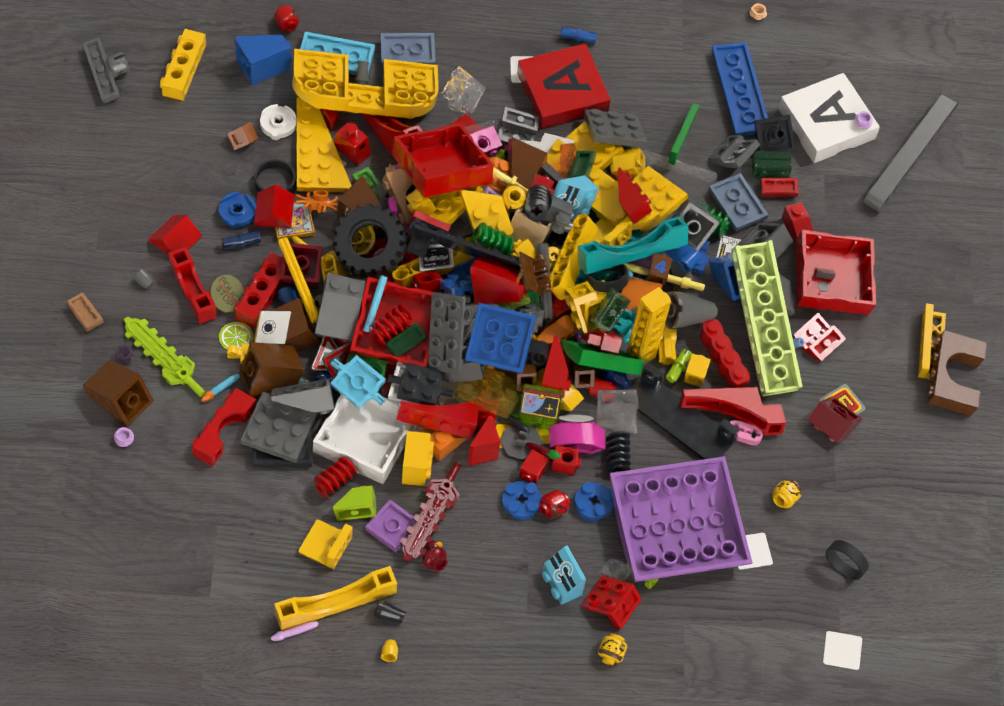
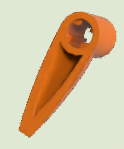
M565 315L541 332L536 340L544 341L551 347L554 335L558 336L559 341L562 342V339L567 340L577 334L578 329L570 315Z

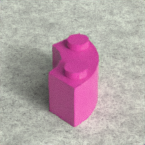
M560 421L558 424L550 426V448L555 450L556 445L579 449V452L589 455L605 449V428L597 425L595 422Z

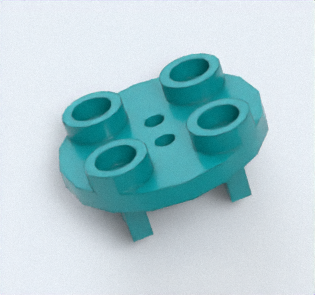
M619 307L621 314L614 313V317L621 323H614V328L618 330L617 336L622 337V342L625 344L631 338L638 307H634L630 311Z

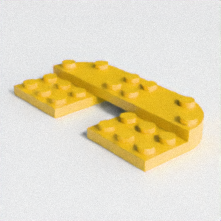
M294 49L293 89L302 100L317 109L323 108L413 119L414 117L427 114L436 104L439 88L438 65L384 59V87L348 83V55Z
M584 121L566 137L567 139L574 140L571 148L559 139L553 143L547 155V163L565 179H568L577 151H595L596 158L588 179L599 190L590 209L596 212L599 219H603L616 226L625 218L629 220L630 218L619 203L618 182L603 172V170L613 162V156L621 155L624 149L620 145L593 142L586 121ZM647 166L633 179L632 183L637 182L642 189L641 194L648 196L651 201L649 206L652 212L635 224L632 222V230L644 232L659 225L688 199V194L650 166Z

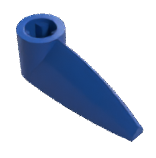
M689 245L665 251L677 262L679 268L685 272H690L701 260L700 253Z

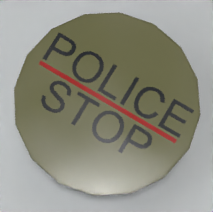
M221 275L211 283L209 293L216 308L226 313L234 311L236 303L243 298L244 289L237 278L231 275Z

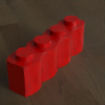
M715 318L703 322L700 340L708 349L711 360L717 364L718 372L726 380L727 388L748 387L750 381L749 372L741 364L739 354L732 349L731 340L724 334L721 323Z

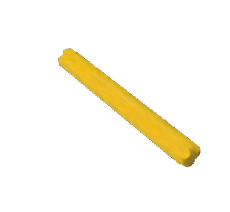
M287 237L279 239V246L310 321L316 323L318 310Z

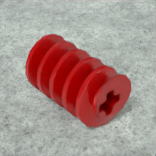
M402 304L398 305V309L393 308L391 310L392 314L387 312L385 318L380 317L379 322L374 321L373 327L369 325L372 334L382 344H385L384 337L389 340L392 339L390 333L398 335L397 328L403 332V324L408 327L411 326L409 322L410 319L412 320L411 315Z
M340 457L338 461L332 463V466H328L326 471L323 470L320 472V475L314 477L315 487L327 499V491L334 494L333 487L339 490L341 488L339 482L346 485L347 481L345 478L347 477L349 480H352L351 473L358 475L357 470L351 461L345 457Z

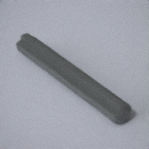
M540 243L537 245L538 255L543 254L546 258L548 266L546 268L549 270L547 273L550 275L548 244ZM551 291L541 296V310H544V319L553 318Z

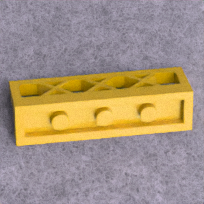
M926 303L922 313L919 378L929 379L930 365L934 364L931 363L932 357L930 356L931 349L934 348L936 351L934 342L931 340L932 333L935 332L937 336H940L943 330H945L946 313L933 312L934 304ZM933 318L941 319V323L936 327L933 325Z

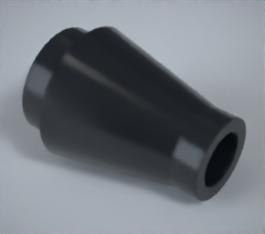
M379 600L374 616H377L380 620L402 623L406 612L386 600L384 602Z

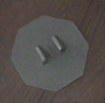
M526 425L529 428V433L520 431L514 426L506 428L500 441L506 455L524 461L531 452L525 446L527 442L541 446L542 440L536 428Z

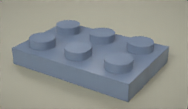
M381 33V67H383L384 59L435 65L434 33Z
M741 173L709 186L708 191L725 216L728 215V221H732L731 226L735 232L768 218V213Z

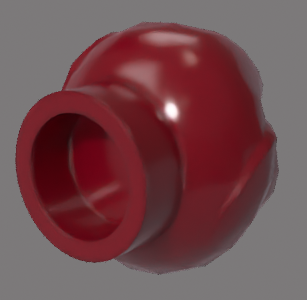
M430 541L426 547L427 552L422 558L423 564L428 569H434L437 572L442 571L448 564L447 553L442 548L441 542Z

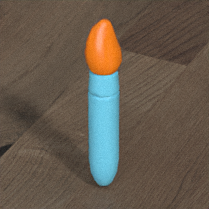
M240 374L230 376L211 391H207L201 401L207 402L213 399L215 395L234 384L239 379Z

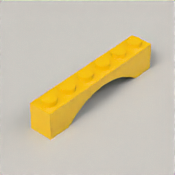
M391 566L373 571L358 581L332 592L311 597H293L274 603L275 616L281 631L396 594L397 582Z

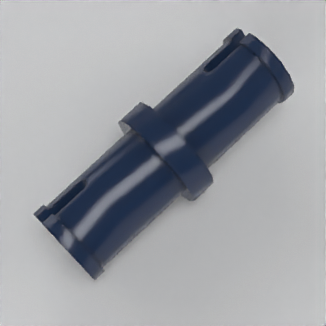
M259 231L246 234L238 233L236 236L222 238V246L224 250L239 246L243 248L248 244L260 243L261 236Z

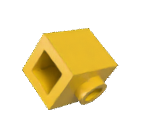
M418 189L406 196L409 202L407 207L412 214L415 211L430 215L437 210L430 198H424Z
M692 354L684 382L702 387L711 359L703 355Z

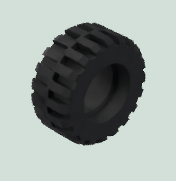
M366 204L365 207L358 205L355 206L356 209L353 211L349 209L345 212L346 216L344 218L340 217L338 220L339 225L335 226L333 231L335 233L332 237L333 249L339 262L352 275L356 277L361 276L362 278L373 277L379 279L380 275L387 276L392 269L395 271L398 268L397 264L403 261L404 252L407 250V237L398 217L391 210L384 209L383 206L378 204L376 206ZM366 226L382 228L388 239L384 251L373 258L360 257L355 253L352 246L355 234Z

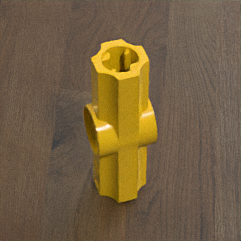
M666 325L663 329L658 354L660 363L670 365L676 360L675 345L677 331L676 329L667 328Z

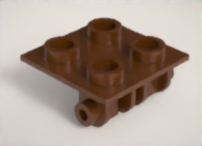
M519 252V265L524 275L522 278L523 284L527 289L544 296V293L550 292V288H552L550 275L547 273L549 270L546 268L548 267L546 258L543 254H540L534 259Z

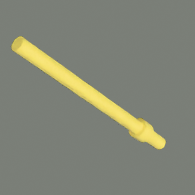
M631 263L624 264L631 272L645 276L648 275V268ZM668 275L667 282L681 285V288H691L702 292L704 290L705 284L691 281V278Z

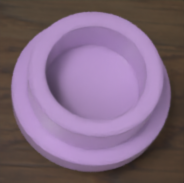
M862 111L855 116L854 122L859 128L867 129L871 127L873 119L869 112Z
M125 427L118 429L114 434L115 443L121 447L129 446L134 441L133 432Z

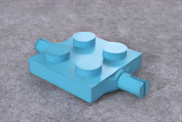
M356 355L345 365L336 358L331 362L330 365L339 371L335 379L330 383L331 386L357 408L361 409L371 399H374L380 406L385 403L386 399L378 394V391L386 382V379Z

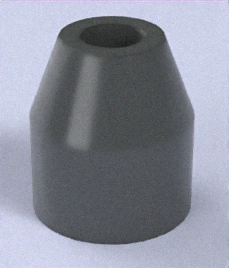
M144 268L139 270L133 277L141 287L149 289L154 284L151 275Z

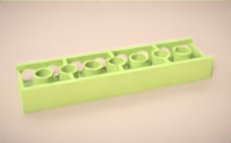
M772 240L750 245H737L731 248L761 397L798 391L803 386Z

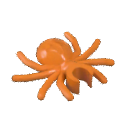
M315 190L312 198L310 197L311 192L306 194L307 198L298 194L295 195L301 199L296 201V204L306 203L305 209L310 205V212L318 210L319 214L325 212L327 207L337 211L333 206H338V203H334L338 197L336 196L333 200L329 201L327 191Z

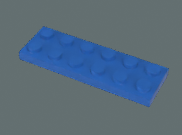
M747 42L714 45L711 51L734 135H756L754 121L766 119L768 116Z

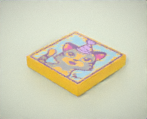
M294 203L292 228L275 227L277 240L284 237L292 239L293 236L298 238L315 236L310 206L305 209L306 203Z

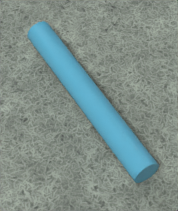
M380 275L363 328L365 332L370 333L371 331L369 325H373L388 279L386 276Z

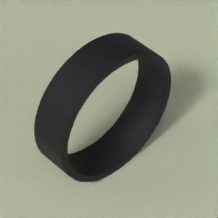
M272 159L259 165L255 172V186L258 192L264 190L257 181L259 175L264 170L272 167L283 168L292 175L293 181L285 190L290 193L293 192L296 185V174L289 163L283 160Z
M624 264L600 270L615 271L624 275L616 281H597L591 278L593 274H586V282L588 281L591 287L598 292H616L628 284V268Z
M835 540L825 552L831 566L849 579H861L869 568L865 556L855 546L846 541ZM835 550L851 558L859 570L847 565L837 555Z

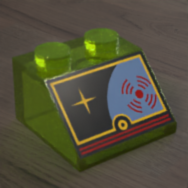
M524 384L518 420L526 426L534 425L550 430V426L556 425L558 422L563 391Z

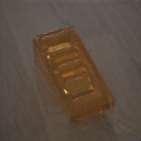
M574 143L561 144L560 146L561 175L565 179L569 177L577 153Z

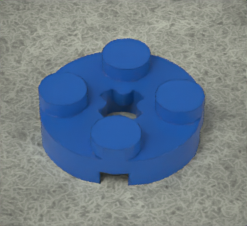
M240 192L229 193L221 200L219 216L232 229L246 226L255 219V201L247 194L245 196L240 194ZM235 207L238 209L242 208L240 212H234Z
M458 274L447 275V279L440 282V291L444 290V294L459 296L465 295L464 291H470V294H473L471 275L466 277H459Z
M517 481L510 483L503 492V509L515 519H530L539 511L541 493L537 489L536 484L532 482ZM524 497L526 501H524V504H520V501L516 499Z
M584 483L576 492L574 506L579 512L578 514L588 521H600L601 518L608 517L614 505L612 490L600 483ZM590 499H597L599 503H596L595 506L591 505Z

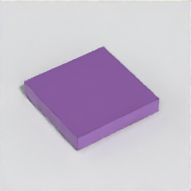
M389 500L365 526V531L396 553L402 547L400 544L401 539H407L409 535L406 532L409 526L413 527L416 522L413 520L414 516L392 500Z

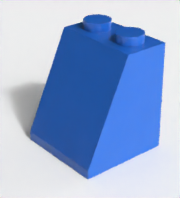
M283 35L235 37L236 61L252 85L291 69L292 57L290 51L292 47L290 42L284 39Z
M732 253L709 260L711 273L717 284L731 300L741 298Z

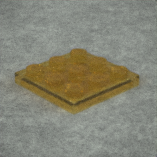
M485 365L483 379L461 382L455 389L454 396L507 419L522 399L524 391H517L513 378L506 376L502 372L490 369Z

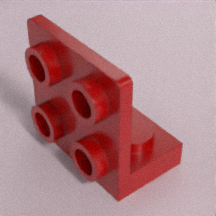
M601 576L582 603V607L607 615L614 628L621 630L642 598L634 584Z

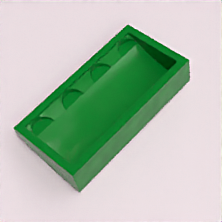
M562 339L561 344L566 354L578 365L641 376L645 361L628 352L619 350L617 355L600 351L594 345Z

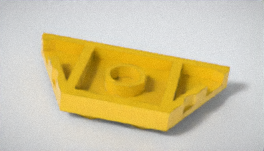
M467 190L459 192L473 232L482 222L486 223L487 226H493L494 229H499L500 232H506L507 235H511L514 232L502 196Z

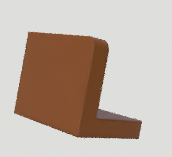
M251 122L227 133L234 150L258 139Z

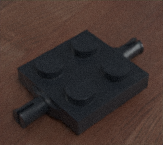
M407 363L401 377L391 374L388 377V382L399 384L397 399L417 404L436 405L441 395L452 398L454 390L443 388L445 372Z

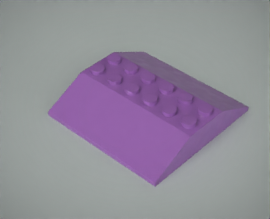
M725 456L610 473L616 522L624 555L635 582L753 563Z

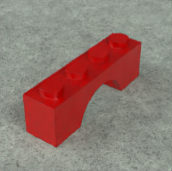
M186 246L169 252V266L198 323L202 324L217 318L216 305L209 291L206 292L203 288Z
M238 388L233 393H229L222 408L219 407L216 410L213 420L207 422L204 426L201 436L194 439L192 443L193 456L213 467L224 453L223 442L219 438L221 430L233 422L246 423L256 408V399Z

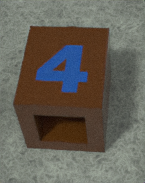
M654 253L646 281L665 285L672 258L662 253Z

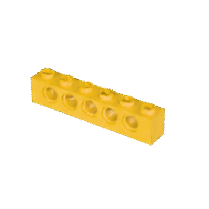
M660 287L640 298L627 350L628 353L644 360V365L656 358L671 304L669 295L663 292Z

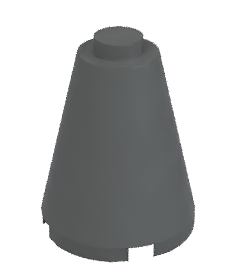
M678 291L667 293L671 304L665 325L669 329L713 320L718 314V308L714 302Z

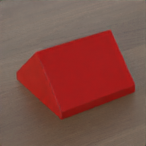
M277 184L258 192L254 226L292 228L295 195Z
M173 215L148 240L168 255L169 252L185 246L189 250L202 238V235L187 215Z
M491 416L487 418L470 445L468 461L470 465L497 460L499 457L500 438Z

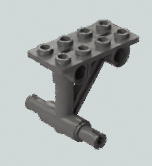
M432 293L429 369L461 374L462 364L468 362L465 360L468 346H465L464 343L472 334L479 304H475V302L465 303V296ZM486 304L502 308L499 304Z

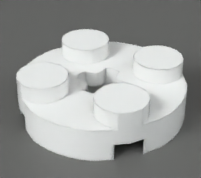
M270 105L262 111L260 127L273 140L285 138L296 130V114L288 106ZM275 119L283 120L280 124L275 123Z

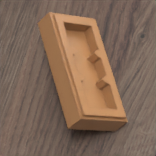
M83 292L66 301L68 307L87 332L104 323L100 314Z

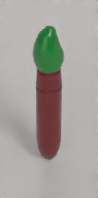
M531 442L525 444L529 450L533 449L551 459L560 458V454L555 450H550Z

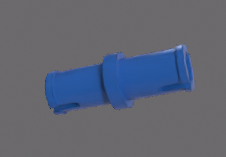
M562 26L560 38L595 44L597 32Z

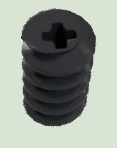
M534 185L527 191L525 214L528 219L534 222H541L548 216L550 191L544 185Z
M615 431L606 436V469L609 473L631 470L629 467L631 465L629 460L631 458L629 454L631 451L629 447L631 443L629 432Z

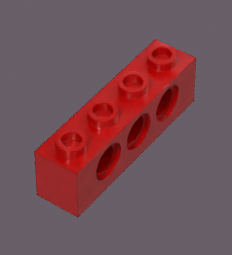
M271 252L268 258L265 257L263 259L260 271L254 274L250 287L247 286L245 288L242 300L238 301L234 307L237 321L255 329L257 328L260 311L268 310L285 282L280 280L283 257Z

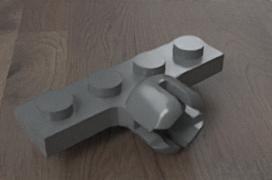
M100 37L82 43L102 102L107 103L120 98L115 77L130 70L125 54L118 52L107 56Z

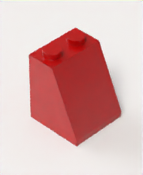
M479 256L470 267L475 304L520 302L529 290L523 284L522 278L524 275L521 270L484 256Z

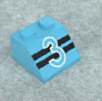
M584 175L559 180L552 196L573 204L572 212H574V217L572 221H574L580 214L585 213L589 215V210L596 199L599 188Z
M567 545L544 563L542 571L545 582H549L552 587L553 597L558 599L561 605L582 596L586 581Z

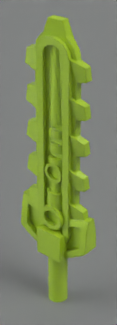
M129 316L124 318L127 331L125 336L127 338L132 337L137 348L141 346L145 349L143 354L146 357L151 355L154 358L152 363L155 366L161 365L163 367L161 375L170 385L187 384L200 397L205 394L206 391L192 379L195 369V363L187 356H177L175 354L176 349L173 346L168 347L166 345L167 340L164 337L158 338L156 336L158 331L155 328L149 329L147 327L149 322L146 319H132Z

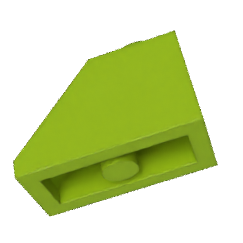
M373 486L352 488L333 506L336 520L344 521L375 517L376 496Z

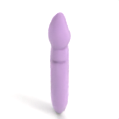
M311 621L279 631L271 637V640H284L287 637L312 630L319 623Z

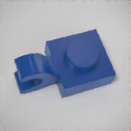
M705 241L698 252L701 255V260L691 271L703 275L710 256L706 255L709 241Z

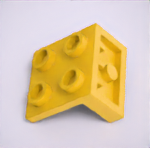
M625 218L616 226L603 219H600L595 224L598 229L593 241L600 244L621 246L631 238L632 221L628 218Z
M587 281L567 288L568 295L565 296L567 305L572 311L570 313L571 319L576 324L577 329H581L584 334L588 332L579 305H588L597 299L596 292Z
M316 520L302 543L299 553L334 570L352 539L353 527L345 524L341 530L323 521Z

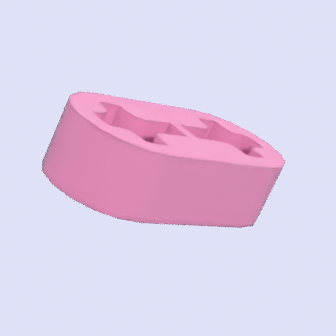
M738 420L730 421L732 425L740 430L737 441L749 445H758L761 442L763 432L759 428ZM752 433H756L755 439L751 438Z

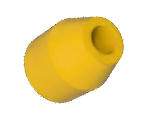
M389 639L382 647L381 659L386 662H394L397 660L398 647L395 640Z

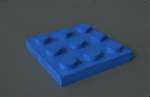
M479 303L465 360L523 374L537 317Z

